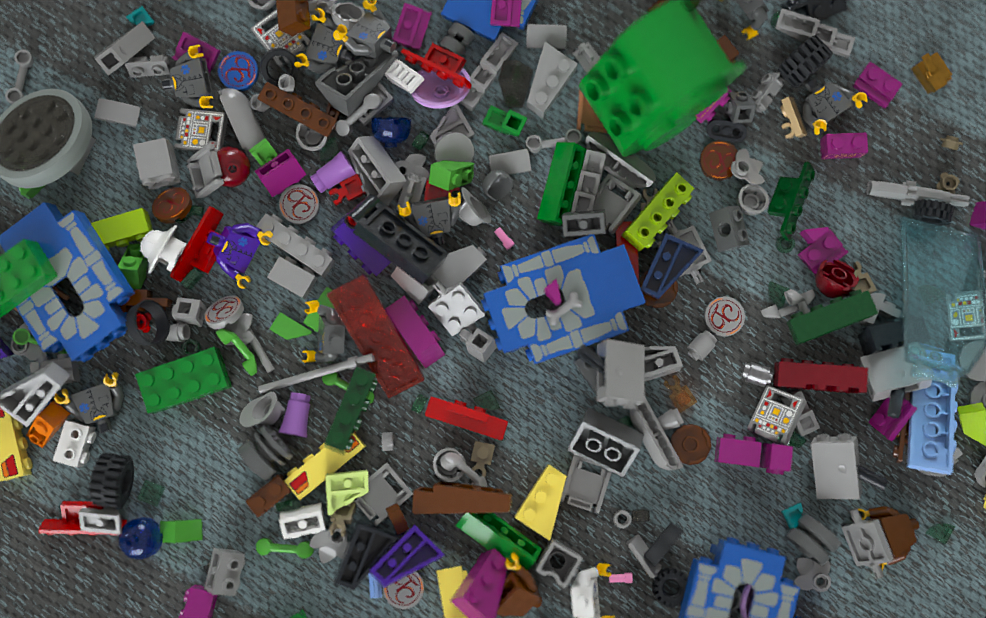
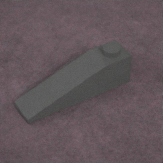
M384 50L377 58L362 56L354 61L350 59L345 62L346 65L338 69L334 67L328 70L315 84L333 108L349 117L363 104L364 97L372 92L398 57L399 52L395 50L393 53H389Z

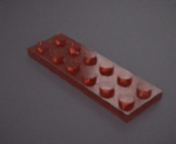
M365 274L327 293V297L362 355L373 353L375 361L368 363L372 372L376 374V378L388 398L425 380L424 375Z

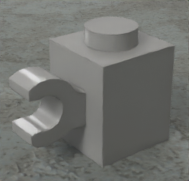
M479 328L473 334L466 329H462L459 333L460 340L466 344L468 353L483 363L488 360L496 349L495 339Z

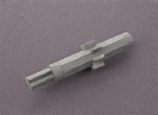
M870 180L866 190L867 195L901 200V205L905 206L914 205L917 200L931 199L932 201L946 202L945 204L949 203L952 206L966 207L969 205L970 199L966 195L918 187L915 181L908 180L903 182V184Z

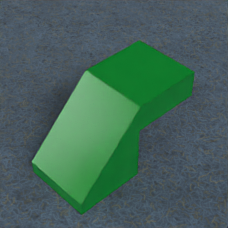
M491 105L482 124L497 132L519 137L528 118L510 109L507 113Z

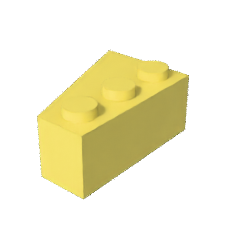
M547 464L514 517L550 541L566 475Z

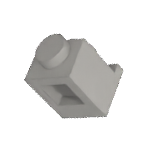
M177 298L176 304L172 307V317L177 323L183 322L184 324L202 327L207 308L201 300Z

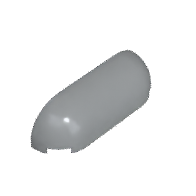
M233 88L219 90L221 103L242 149L245 150L251 163L256 159L249 149L265 138L253 109L250 107L248 98L243 92Z
M591 132L588 134L585 141L587 149L607 153L604 169L633 189L649 187L656 180L655 173L634 154L623 157L612 139L602 133Z
M644 397V403L637 405L635 409H630V418L636 431L644 434L643 443L657 466L669 471L683 468L684 466Z

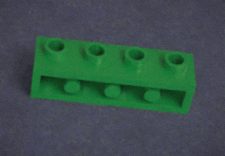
M575 142L556 143L537 217L538 220L548 225L563 226L562 215L564 212H571L586 148Z
M464 513L456 524L459 529L486 549L491 550L495 548L505 559L508 558L511 562H515L512 560L511 554L516 553L519 556L518 564L521 567L524 566L526 570L534 564L542 548L494 513Z

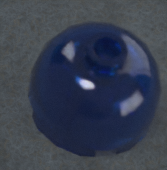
M372 117L371 129L373 136L379 142L385 143V147H397V143H402L408 139L411 133L412 119L405 117L383 119L382 117Z
M148 517L135 518L127 522L122 527V533L119 534L118 538L119 547L122 552L129 558L136 560L155 555L161 548L163 534H160L158 528L160 527L159 524Z

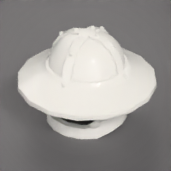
M175 225L164 232L152 230L143 237L142 242H140V252L148 259L149 274L153 272L158 262L166 265V270L172 272L178 258L186 247V243L173 237L178 226Z

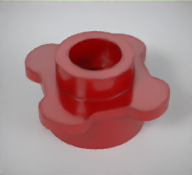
M136 312L138 329L148 333L151 330L149 325L152 315L150 313L140 314V312Z

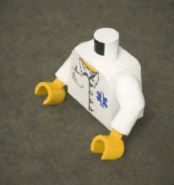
M599 563L597 567L580 571L571 586L574 618H615V616L600 617L597 577L599 575L610 577L612 573L606 572L607 567L611 566L610 564Z

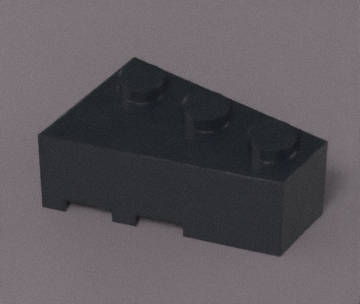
M914 315L902 318L901 321L895 322L892 320L880 325L865 327L863 332L858 335L864 356L916 342L918 345H921L930 340L923 318H914Z
M357 519L335 573L334 583L355 590L376 562L382 558L391 544L396 541V534Z

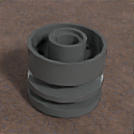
M263 425L260 428L263 435L258 432L254 433L258 443L255 444L247 440L237 451L246 466L253 473L268 481L278 471L273 462L276 461L284 466L286 461L283 456L290 460L294 455L286 441L276 431Z

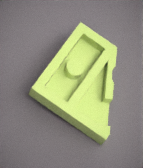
M367 470L325 474L328 515H332L337 509L344 505L347 506L355 498L369 492Z

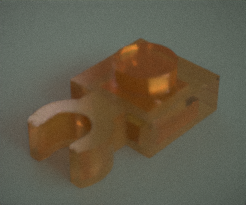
M673 375L672 378L675 380L673 386L669 385L667 381H664L663 384L665 388L673 392L668 397L679 413L697 403V400L687 385L680 387L678 376Z

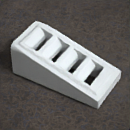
M395 59L384 74L390 82L410 94L424 81L420 74L398 59Z

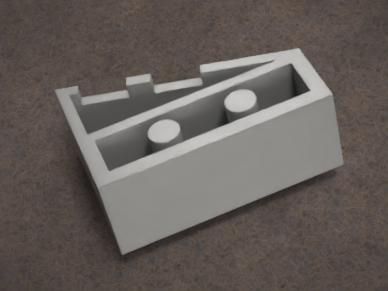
M544 42L526 108L542 119L574 75L578 66L576 62Z
M375 136L357 137L348 152L356 174H360L363 183L361 186L362 191L366 192L367 196L370 194L377 196L382 203L388 206L407 180Z
M676 346L645 347V382L681 370L683 365Z
M52 362L3 389L0 392V408L28 427L71 374Z

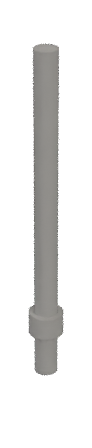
M373 353L361 357L353 356L348 358L347 361L258 386V390L262 394L349 368L353 370L356 367L360 368V365L375 361Z

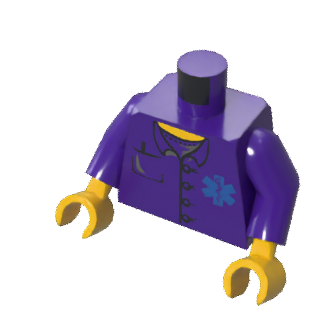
M249 223L236 224L232 227L225 226L221 235L210 232L207 238V243L215 246L213 252L216 255L217 263L233 280L237 279V285L241 289L247 288L242 284V279H246L249 283L251 282L249 276H242L241 273H245L259 244L269 245L271 243L265 239V235L270 238L273 237L271 231L263 233L261 229Z

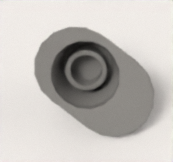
M462 187L461 192L464 201L460 205L459 218L471 226H477L483 222L490 223L491 215L487 208L466 188Z
M268 392L252 400L244 407L239 418L240 424L243 427H251L259 423L269 426L285 414L286 410L277 400L276 393Z

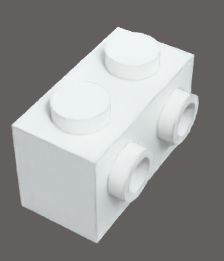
M65 420L53 461L73 467H83L90 457V452L88 451L90 444H93L95 441L96 432L94 431L96 427L73 420Z
M321 502L280 511L279 517L283 539L297 538L301 535L315 534L325 530L326 521Z

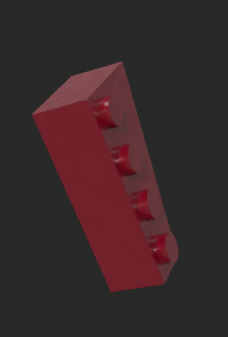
M781 358V361L774 364L773 387L851 394L867 393V367H855V364H842V366L834 365V362L814 364L812 360H801V363H796L794 359Z

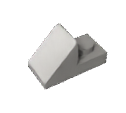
M105 507L103 510L82 508L79 511L82 531L110 534L122 533L121 517L116 508Z

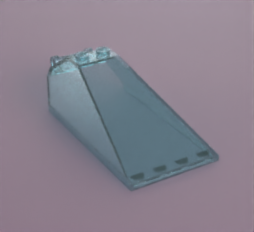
M902 217L901 254L905 361L913 363L912 377L936 380L947 383V386L955 388L958 384L959 376L970 373L986 349V291L981 237ZM923 366L929 367V368H932V369H936V370H940V371H944V372H948V375H947V374H943V373H939V372H935V371H932V370L924 369Z

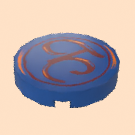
M235 51L223 57L219 64L218 74L220 80L227 88H233L242 92L250 89L256 83L259 69L251 55Z

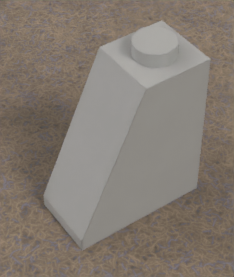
M473 245L451 252L433 275L441 282L445 289L453 287L460 281L465 284L487 263L485 258L487 254L480 247L475 248Z

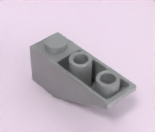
M142 21L97 54L94 59L107 75H110L155 39V36Z

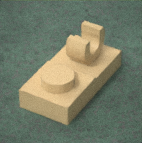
M787 97L782 99V113L791 122L782 125L783 129L791 128V133L785 137L793 138L796 135V137L801 138L806 136L807 132L794 98Z

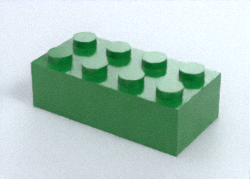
M23 239L0 256V318L58 277L44 251L36 241Z
M212 347L135 374L148 414H155L232 387L220 348Z

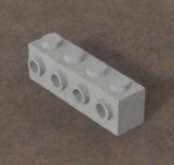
M265 213L256 226L263 233L266 231L273 233L272 238L265 235V239L325 278L336 262L331 258L333 254L325 248L320 250L315 247L316 242L306 236L305 239L298 235L299 231L291 225L288 228L282 225L283 220L272 214V216H269Z

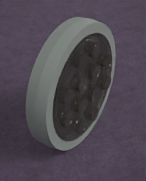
M45 89L22 97L5 110L0 116V177L16 187L36 188L52 183L69 172L84 155L92 136V120L83 104L72 94L64 90Z

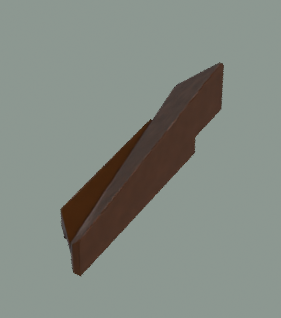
M439 481L433 485V488L420 486L413 490L412 512L413 514L509 512L512 494L503 493V490L499 488Z

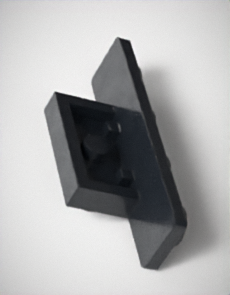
M787 0V2L781 4L782 9L788 11L805 6L806 15L819 20L848 10L846 0Z

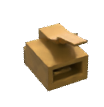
M938 52L931 56L929 53L921 57L923 61L911 69L927 94L936 92L953 79L951 77L953 74Z

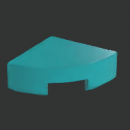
M143 6L126 16L134 25H138L142 21L146 26L155 24Z
M801 503L781 511L790 530L798 526V520L802 517L803 507Z

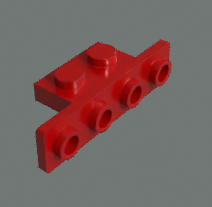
M432 43L424 58L404 48L402 49L401 53L406 57L405 61L411 65H421L420 67L428 73L433 71L439 78L445 81L450 79L459 88H463V86L471 88V83L465 77L459 75L467 62L464 57Z
M212 206L208 207L172 270L171 278L185 284L194 267L207 274L210 272L216 261V255L213 252L215 246L207 243V238L210 232H215L224 216L222 212Z
M430 397L425 416L503 440L508 421L485 414L486 409L474 406V410L467 408V403L459 400L451 403Z
M63 501L60 505L62 519H45L38 528L39 534L118 535L81 530L79 511L82 508L99 510L105 508V506L93 505L91 501ZM121 520L122 533L127 526V520Z

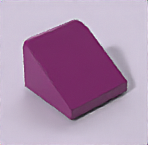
M829 228L805 229L800 232V235L807 244H812L826 234Z
M555 279L544 289V293L555 306H558L561 303L558 282Z

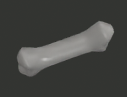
M571 292L568 301L556 310H546V315L550 317V324L557 325L559 318L572 307L581 308L583 303L578 299L577 292Z

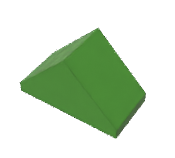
M202 519L160 521V542L181 543L203 540Z

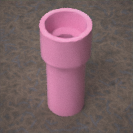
M501 227L494 231L507 250L515 244Z
M632 572L611 574L609 583H633Z

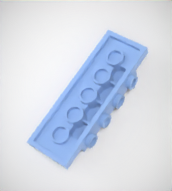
M924 351L926 354V364L932 368L934 379L930 387L910 392V403L916 406L917 410L909 419L907 468L950 475L953 473V453L956 450V440H954V433L957 429V421L954 420V414L958 407V403L955 401V394L958 391V383L955 382L956 356Z

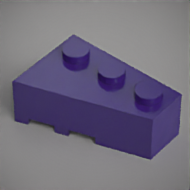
M343 216L331 228V231L335 234L333 238L341 246L345 244L349 248L347 252L355 261L358 258L363 263L361 267L369 275L373 273L377 276L391 261L353 233L355 229L347 227L344 222L345 216Z
M414 525L369 573L383 588H386L443 558L445 554Z

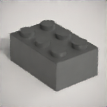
M588 407L571 437L567 451L624 477L641 449L644 434Z

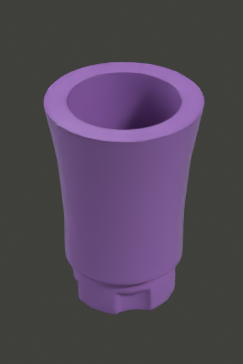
M340 151L310 178L316 188L323 193L343 180L356 175V171L344 153Z
M291 392L279 433L307 438L311 396Z

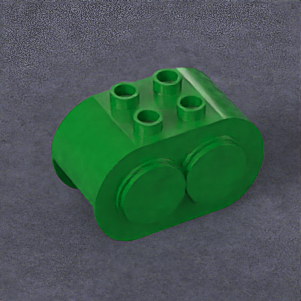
M670 0L642 17L618 37L579 83L581 92L623 157L630 156L643 149L645 151L652 150L681 133L697 119L696 115L719 100L729 90L728 85L746 69L744 62L731 64L695 9L701 0Z

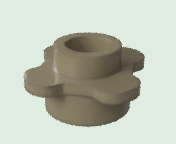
M947 135L946 139L940 138L943 141L941 147L958 150L959 145H963V143L958 142L959 138Z
M947 172L940 175V182L936 184L937 190L955 194V189L960 182L959 178L951 174L948 175Z

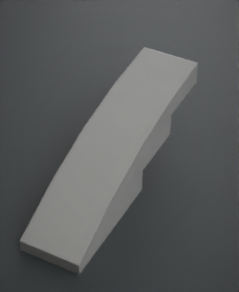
M781 9L775 27L779 31L802 42H805L811 36L817 35L833 54L849 58L855 41V37L839 33L837 28L820 24L819 19Z
M503 32L480 60L479 66L470 76L472 86L467 96L459 102L470 111L474 110L518 46V42Z
M590 149L586 150L571 212L594 210L607 153Z

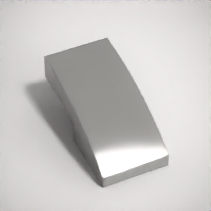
M99 98L94 118L136 128L141 107Z
M800 389L789 393L805 400ZM781 397L783 404L790 407L792 400ZM807 402L795 427L801 437L820 428Z

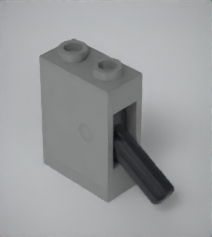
M606 339L597 344V354L584 344L578 348L577 355L597 370V402H604L606 406L624 405L626 409H635L637 405L644 403L645 345Z
M917 342L860 357L859 367L868 368L867 388L872 401L890 398L887 416L892 419L900 417L905 393L928 388L934 379L932 368L926 364V354L923 349L919 348Z
M820 434L812 440L811 449L817 499H860L863 493L862 481L880 490L885 489L888 483L886 478L860 466L857 436L839 434L838 437H829L828 434Z

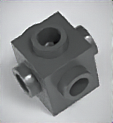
M743 91L730 93L728 96L731 99L724 105V110L733 123L752 122L756 104L749 93Z

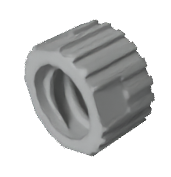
M393 432L382 433V450L393 451Z
M622 509L616 511L612 518L614 524L622 529L628 527L632 522L630 513ZM620 514L626 515L627 520L625 523L621 524L618 522Z

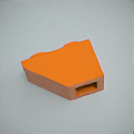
M53 401L37 415L26 436L29 437L32 443L43 448L65 423L70 413L56 401Z

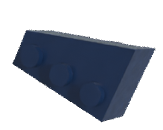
M666 233L642 284L641 291L659 299L704 250Z

